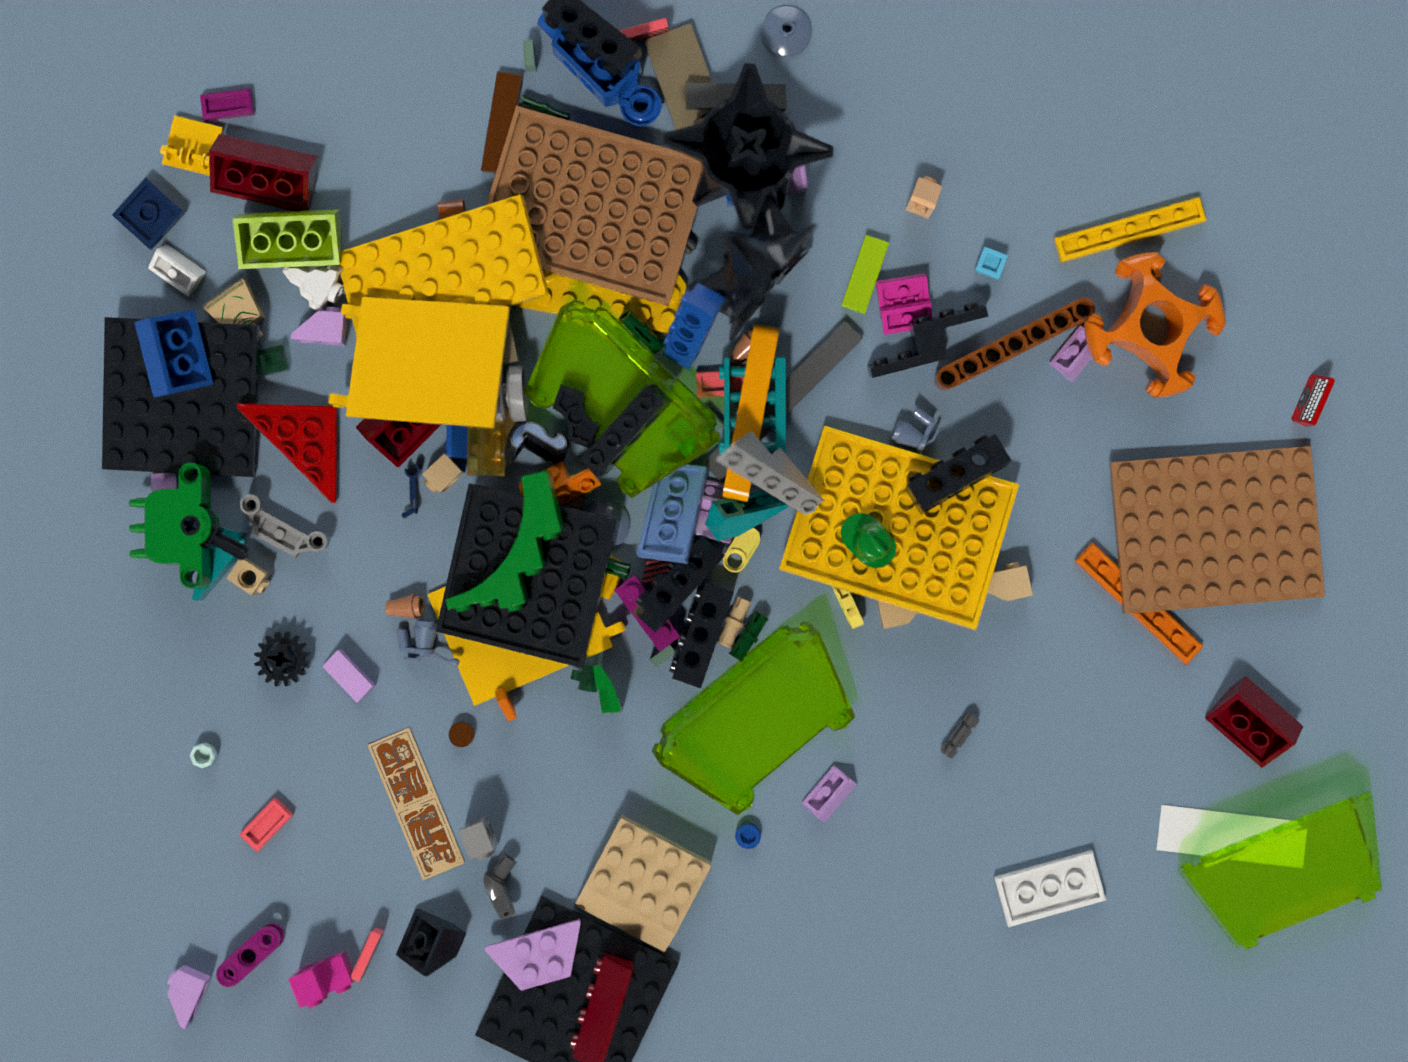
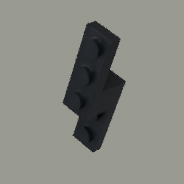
M972 302L963 305L964 309L955 312L954 308L939 311V316L932 318L929 315L915 317V322L909 323L915 353L908 350L897 353V358L887 360V357H880L872 360L873 364L867 365L869 376L875 378L946 359L939 329L989 317L987 307L982 304L979 305L978 302Z

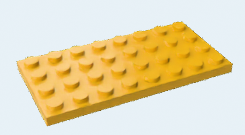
M521 194L341 251V262L338 267L343 268L340 274L347 302L354 306H361L362 297L510 307L549 295L524 196ZM359 318L352 319L356 336Z

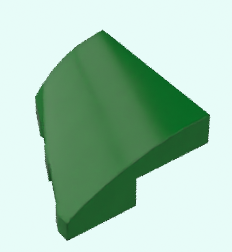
M600 665L593 666L602 713L621 712L623 710L621 701L609 677Z

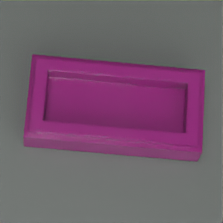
M250 88L200 95L204 121L255 115L252 90Z

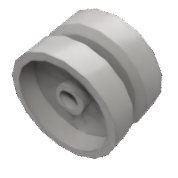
M510 366L508 368L507 383H505L502 371L495 423H504L506 421L507 407H509L510 417L514 422H523L528 419L527 388L523 366Z

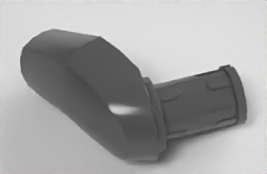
M506 853L502 854L492 871L486 872L483 878L486 892L501 919H507L516 913L504 880L517 861Z

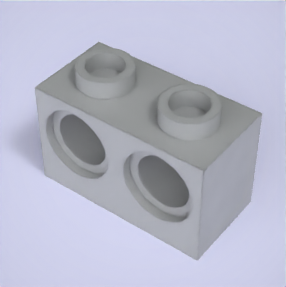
M488 816L465 824L458 831L469 860L477 858V861H481L492 856V853L495 852L494 849L499 844Z

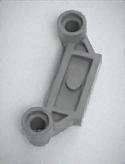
M248 494L241 499L240 508L245 514H248L253 527L251 534L287 554L297 558L300 553L310 551L321 552L328 547L329 539L325 533L319 531L312 532L309 535L267 513L263 507V502L258 496ZM255 501L256 507L252 510L251 503ZM319 537L323 540L321 546H318L316 543Z

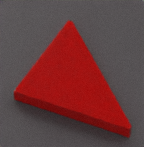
M237 403V409L330 503H336L337 408L316 405Z

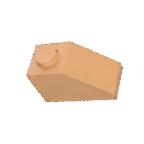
M924 176V178L918 177L905 210L929 219L936 206L942 186L938 185V181L928 176Z

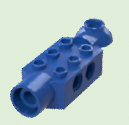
M543 13L541 14L537 24L552 39L551 45L554 55L605 107L619 104L621 114L625 120L636 126L649 125L657 119L661 112V99L657 92L650 87L639 85L642 75L641 63L639 61L623 79L617 75L613 77L604 70L603 64L597 59L593 61L588 58L581 46L577 43L576 45L569 43L564 38L562 31L558 28L555 30L550 28L543 20ZM569 15L564 20L570 23L574 22L577 17ZM588 31L584 36L586 38H593L597 33L595 31ZM608 46L604 49V52L612 54L617 49L613 46ZM638 104H645L648 107L643 112L635 110Z

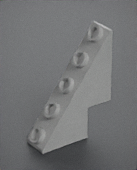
M752 431L716 458L722 465L804 515L813 513L817 506L824 501L781 448L771 454Z

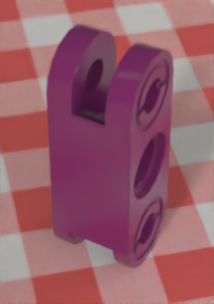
M268 923L259 929L217 968L216 978L222 986L233 987L243 980L283 943L285 938L283 928L279 924ZM246 949H251L255 952V960L252 961L246 957Z

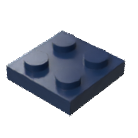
M145 178L112 216L147 248L152 250L182 218L185 212Z

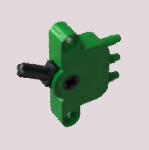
M195 463L184 464L179 471V489L154 490L146 498L129 500L130 507L145 508V523L131 524L129 526L131 533H145V548L131 550L129 556L137 559H149L158 564L180 565V582L186 588L204 589L209 586L211 582V548L214 549L216 546L239 560H244L249 554L247 546L223 533L225 528L220 526L219 518L211 510V476L208 468ZM197 469L198 477L193 481L191 475ZM197 571L199 580L194 584L192 576Z

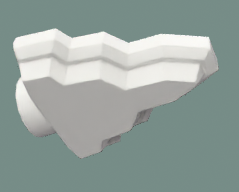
M328 265L326 267H284L283 273L288 280L299 287L301 296L309 300V307L316 311H323L329 302L335 304L343 292L344 286L339 283L340 273L343 270L341 267Z

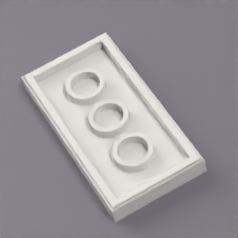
M1092 850L994 877L1008 927L1106 901Z

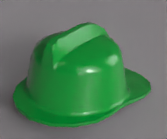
M858 513L848 517L842 524L840 533L843 543L867 567L881 568L892 561L896 552L895 540L875 518L868 514Z

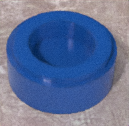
M747 822L737 828L735 838L739 846L751 849L758 845L761 834L755 824Z

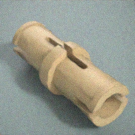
M738 596L736 597L729 616L725 617L724 621L726 623L717 643L730 649L732 648L740 628L742 629L744 626L742 623L751 602Z

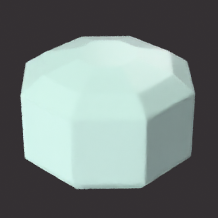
M206 742L194 746L190 754L193 765L199 768L213 765L218 756L215 747Z

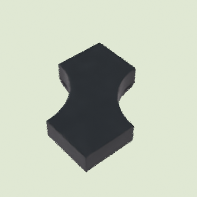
M561 384L553 409L561 413L568 424V441L590 448L596 441L601 425L594 422L586 411V393Z

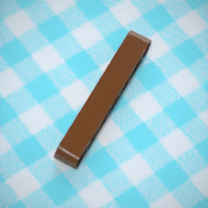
M1079 298L942 367L935 374L934 383L942 391L951 390L1086 322L1088 317L1095 313V305L1088 298ZM1077 305L1086 307L1087 315L1085 317L1078 315L1076 312ZM1055 316H1060L1064 319L1065 326L1063 328L1055 326L1053 322ZM1033 327H1038L1042 331L1041 339L1033 338L1031 335ZM1009 339H1017L1020 343V349L1017 351L1010 349L1008 345ZM987 350H994L997 353L998 358L996 362L988 361L986 358ZM964 361L973 362L975 365L974 373L965 372L963 369ZM941 373H950L953 377L952 384L945 385L940 379Z

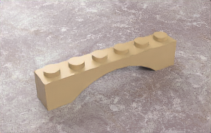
M1015 562L1003 565L1004 570L993 572L987 594L994 595L1004 601L1033 595L1027 566H1019V563ZM875 600L882 629L909 624L917 614L916 612Z

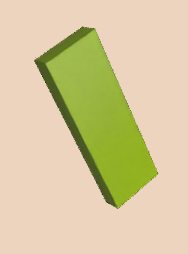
M865 235L841 304L842 308L865 315L889 242Z

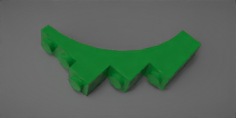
M551 470L522 476L524 493L523 518L518 537L509 555L497 571L482 584L469 591L447 598L446 604L448 609L456 608V612L472 609L471 604L480 603L481 607L496 604L495 599H498L500 609L507 607L508 611L522 609V604L529 601L523 572H525L526 576L541 573L540 568L547 565L540 536H543L544 540L559 537L558 532L565 530Z

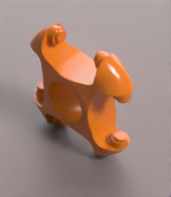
M1145 252L1118 262L1114 274L1121 279L1131 277L1132 279L1130 294L1120 316L1106 332L1102 329L1104 327L1103 319L1096 314H1091L1084 323L1085 337L1094 362L1100 365L1107 366L1112 360L1111 350L1107 348L1109 344L1121 347L1135 354L1149 365L1157 375L1154 381L1150 380L1145 391L1153 396V398L1168 397L1192 388L1195 382L1196 375L1192 372L1184 371L1179 372V374L1177 373V365L1183 348L1192 331L1201 320L1207 322L1205 325L1208 328L1207 331L1214 336H1218L1226 326V317L1221 297L1216 288L1206 284L1200 287L1197 295H1199L1198 300L1202 302L1199 306L1176 297L1151 274V271L1154 272L1156 269L1160 270L1165 263L1163 256L1158 254V252ZM1147 305L1159 308L1165 314L1168 321L1169 331L1165 341L1160 346L1148 341L1140 328V318Z

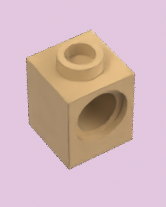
M444 453L422 475L426 478L424 481L425 485L433 493L438 490L443 494L464 472Z
M245 558L244 560H238L226 579L251 596L258 595V593H264L270 584L268 579L271 574ZM249 571H253L256 575V581L252 585L246 582V575Z

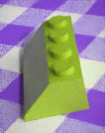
M340 209L240 213L233 218L238 269L340 265L342 243Z

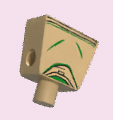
M244 279L239 280L203 306L218 323L256 325L265 319L250 284ZM259 329V340H260L264 335L262 334V332H261L260 329Z

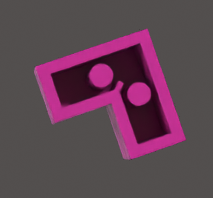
M346 950L302 967L288 978L299 1008L307 1005L308 1009L322 1004V1000L328 998L327 994L336 990L337 994L351 989L350 984L355 980L350 977L353 968Z

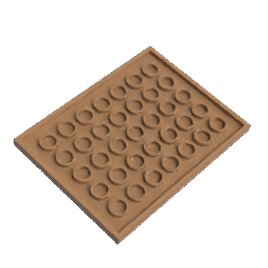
M516 106L486 205L520 194L524 196L543 271L669 307L698 208L692 202L702 166L700 161L679 151Z
M1311 446L1109 463L1123 614L1325 597Z

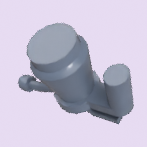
M917 406L913 416L926 425L924 432H920L908 422L899 420L890 438L895 440L897 444L914 447L918 454L922 455V451L926 448L927 444L935 441L940 429L936 427L932 438L928 439L935 420Z
M416 620L413 628L416 647L409 646L407 629H397L400 652L419 654L418 657H405L404 660L419 661L423 657L433 656L447 664H452V666L459 665L460 661L453 658L450 660L435 653L433 645L437 633L436 621Z

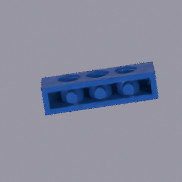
M697 283L693 291L688 289L681 300L682 304L675 314L676 318L669 328L670 332L663 342L666 345L663 355L689 370L699 355L725 298L700 283Z

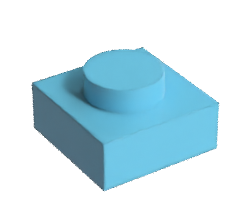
M984 247L974 272L999 280L1008 255Z

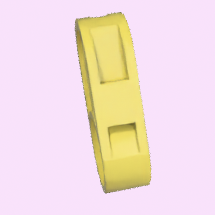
M755 528L735 537L723 557V565L728 571L733 573L739 572L747 565L760 543V534ZM736 553L741 556L742 564L738 568H732L728 565L727 559L730 554Z
M832 587L852 630L864 625L851 593Z

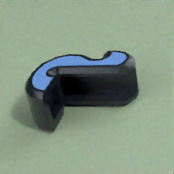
M525 421L518 423L509 432L504 454L505 458L512 464L522 449L526 448L550 464L555 465L565 460L569 442L561 433L556 432L554 437H550L546 428L541 424Z

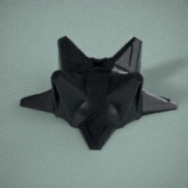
M744 63L731 98L723 100L713 109L694 120V125L663 134L664 145L686 154L701 163L702 170L692 202L696 206H701L730 194L739 221L744 229H752L754 227L764 200L772 199L779 210L784 208L790 178L795 168L833 157L832 145L797 131L793 122L779 110L777 105L768 101L756 64Z
M772 199L764 200L753 233L749 237L731 230L723 234L727 251L723 254V264L725 266L721 268V271L699 282L695 281L688 285V289L693 291L697 283H700L725 298L719 312L730 317L729 322L732 325L729 333L730 341L737 336L757 309L764 303L766 293L771 291L775 285L780 284L813 247L812 245H806L817 227V224H810L802 231L796 233Z

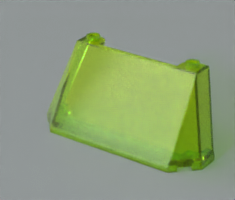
M573 300L560 308L524 391V394L534 406L541 408L553 406L561 384L585 392L586 411L594 422L601 425L596 438L597 441L646 385L655 383L673 400L667 409L615 465L622 472L618 476L617 482L625 494H628L631 498L637 496L701 456L721 440L719 432H716L714 427L716 422L715 413L640 341L636 340L634 335L607 309L597 307L596 310L584 307V302Z
M809 621L801 622L799 627L790 628L788 625L779 627L745 656L743 662L739 660L668 719L660 730L663 734L660 743L654 744L652 753L662 767L677 775L734 814L739 815L752 806L755 798V793L752 789L827 726L833 731L842 730L848 727L850 722L856 717L821 634Z
M1369 791L1361 794L1360 797L1357 795L1208 853L1198 859L1199 864L1195 866L1191 862L1180 866L1177 869L1178 873L1234 947L1243 946L1244 950L1259 945L1257 940L1350 902L1361 899L1362 903L1373 900L1377 898L1375 893L1382 890L1372 794Z

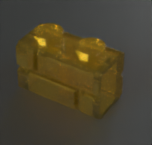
M495 424V428L468 426L467 476H505V443L507 439L505 425Z

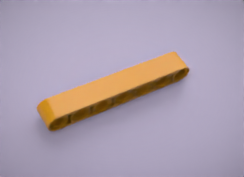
M754 323L732 445L750 431L760 439L780 328ZM727 468L722 497L748 502L752 482Z

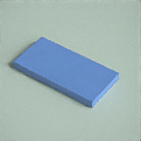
M658 461L637 551L639 558L688 564L709 471L707 466Z

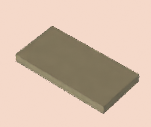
M690 23L644 40L676 130L694 125V120L709 111L686 110L685 84L713 83Z

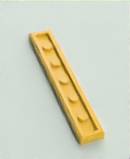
M1196 197L1059 236L1053 240L1059 261L1063 263L1200 224L1207 220L1200 197Z

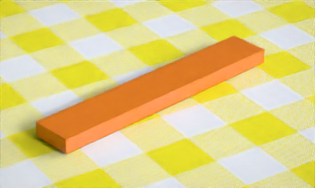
M1091 543L1074 562L1122 606L1119 567L1094 543ZM1166 611L1131 613L1137 621L1184 665H1187L1204 647Z

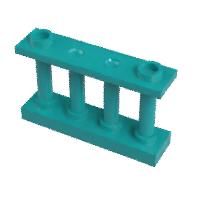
M724 358V364H719V379H724V440H719V455L732 445V443H729V427H735L737 417H729V402H740L741 392H729V377H744L746 366H729V358ZM775 358L771 379H774V389H770L766 401L774 404V415L764 417L762 427H770V430H774V440H770V443L762 444L771 454L779 448L786 454V358Z

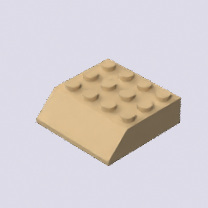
M621 815L575 906L665 952L711 868V861Z

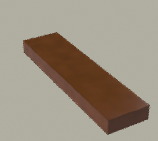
M497 71L481 165L482 172L496 174L516 106H518L522 75Z

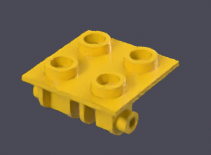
M174 115L167 144H162L160 148V154L164 155L162 164L210 176L209 149L218 135L222 134L223 127Z

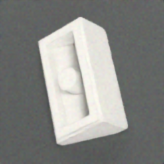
M167 244L156 249L148 267L149 270L188 297L192 295L206 274L205 270Z

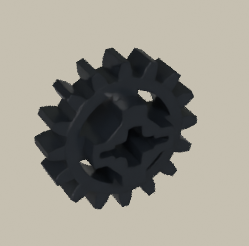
M275 632V639L268 635L265 637L267 644H258L262 651L254 653L256 657L260 658V661L254 663V666H261L262 669L258 672V675L266 674V683L274 679L275 686H280L282 681L285 686H290V679L297 683L300 681L298 674L303 676L307 674L303 667L311 665L309 661L305 660V657L311 655V652H304L303 649L307 646V643L299 644L300 636L296 635L291 639V632H285L283 637L280 632ZM280 642L278 649L273 652L269 651L274 644ZM292 646L296 649L298 656H295ZM283 655L285 658H287V660L292 661L282 663L281 660H278V658L274 657ZM267 662H270V664L274 668L273 672L268 667ZM291 666L296 667L291 674L285 676L288 668Z

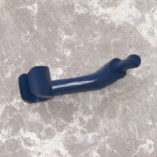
M415 463L414 466L417 468L415 475H410L408 469L405 468V474L409 477L411 509L401 514L403 518H407L413 513L417 514L419 509L417 478L421 475V467Z

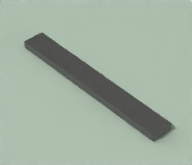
M846 321L786 379V415L863 339ZM766 402L764 417H770V415H774V404ZM770 427L761 428L760 441L771 431ZM734 432L729 436V443H732ZM718 447L702 464L707 466L709 471L721 481L726 476L727 467L716 460L720 456Z

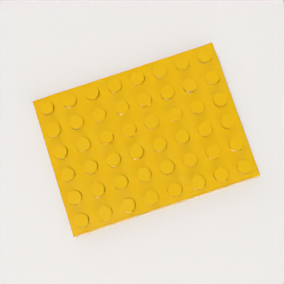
M824 426L807 478L824 501L817 506L813 513L804 515L797 511L779 570L976 630L1019 484L989 476L920 515L905 490L906 485L909 483L908 479L919 472L922 475L931 471L930 466L940 460ZM953 467L950 469L953 477L960 478L963 476V471L960 468ZM930 480L928 482L930 489L934 491L941 489L939 481ZM858 513L868 514L875 518L891 534L895 540L896 552L889 564L881 568L867 567L845 546L840 532L842 524L848 517Z

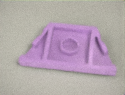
M577 919L486 945L484 948L486 953L522 991L571 976L581 921Z

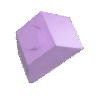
M326 307V311H317L292 332L291 339L295 342L346 346L348 319L345 318L346 315H341L340 308Z
M183 965L177 971L173 970L167 984L171 985L167 992L178 1023L183 1029L192 1024L212 978L186 965Z

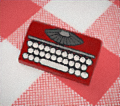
M1310 375L1291 420L1305 427L1315 426L1335 379Z

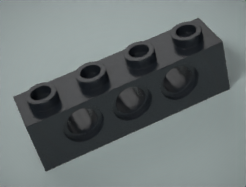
M548 0L542 7L544 22L553 30L558 28L562 31L564 38L572 45L577 43L581 46L588 58L593 61L596 59L603 64L604 70L611 76L617 75L623 79L642 57L641 47L581 0ZM569 15L577 17L574 22L570 23L564 20ZM588 31H595L597 33L593 38H586L584 36ZM608 46H613L617 49L612 54L604 52V49Z
M655 383L646 385L580 460L597 477L608 474L673 400Z
M986 434L974 441L975 446L966 450L963 447L952 454L953 458L947 462L940 460L930 466L931 471L922 475L919 472L908 479L909 483L906 485L905 490L920 515L1009 465L1011 458L996 434L988 437ZM972 456H983L985 464L976 465L972 460ZM953 467L960 468L963 471V476L960 478L953 477L950 469ZM930 480L939 481L941 489L937 491L930 489L928 482Z
M703 536L697 542L693 540L688 561L695 563L697 569L692 568L689 563L671 562L667 566L670 570L667 575L660 574L651 584L654 589L650 593L644 591L635 601L638 607L633 613L656 633L725 555ZM673 578L678 579L682 586H677L673 582ZM657 596H662L666 600V604L659 602Z
M705 582L704 587L698 586L694 600L698 601L696 610L690 609L685 623L690 625L687 635L682 633L677 647L682 649L679 659L673 658L669 672L674 673L672 679L698 688L702 687L734 594L733 591ZM705 603H712L716 606V614L713 617L708 618L702 614L701 608ZM697 627L706 628L708 631L706 640L697 641L694 638L693 632ZM689 651H695L699 654L700 660L696 665L686 663L685 655Z

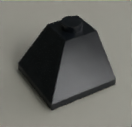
M415 908L396 956L421 975L428 977L457 957L466 932L449 921Z

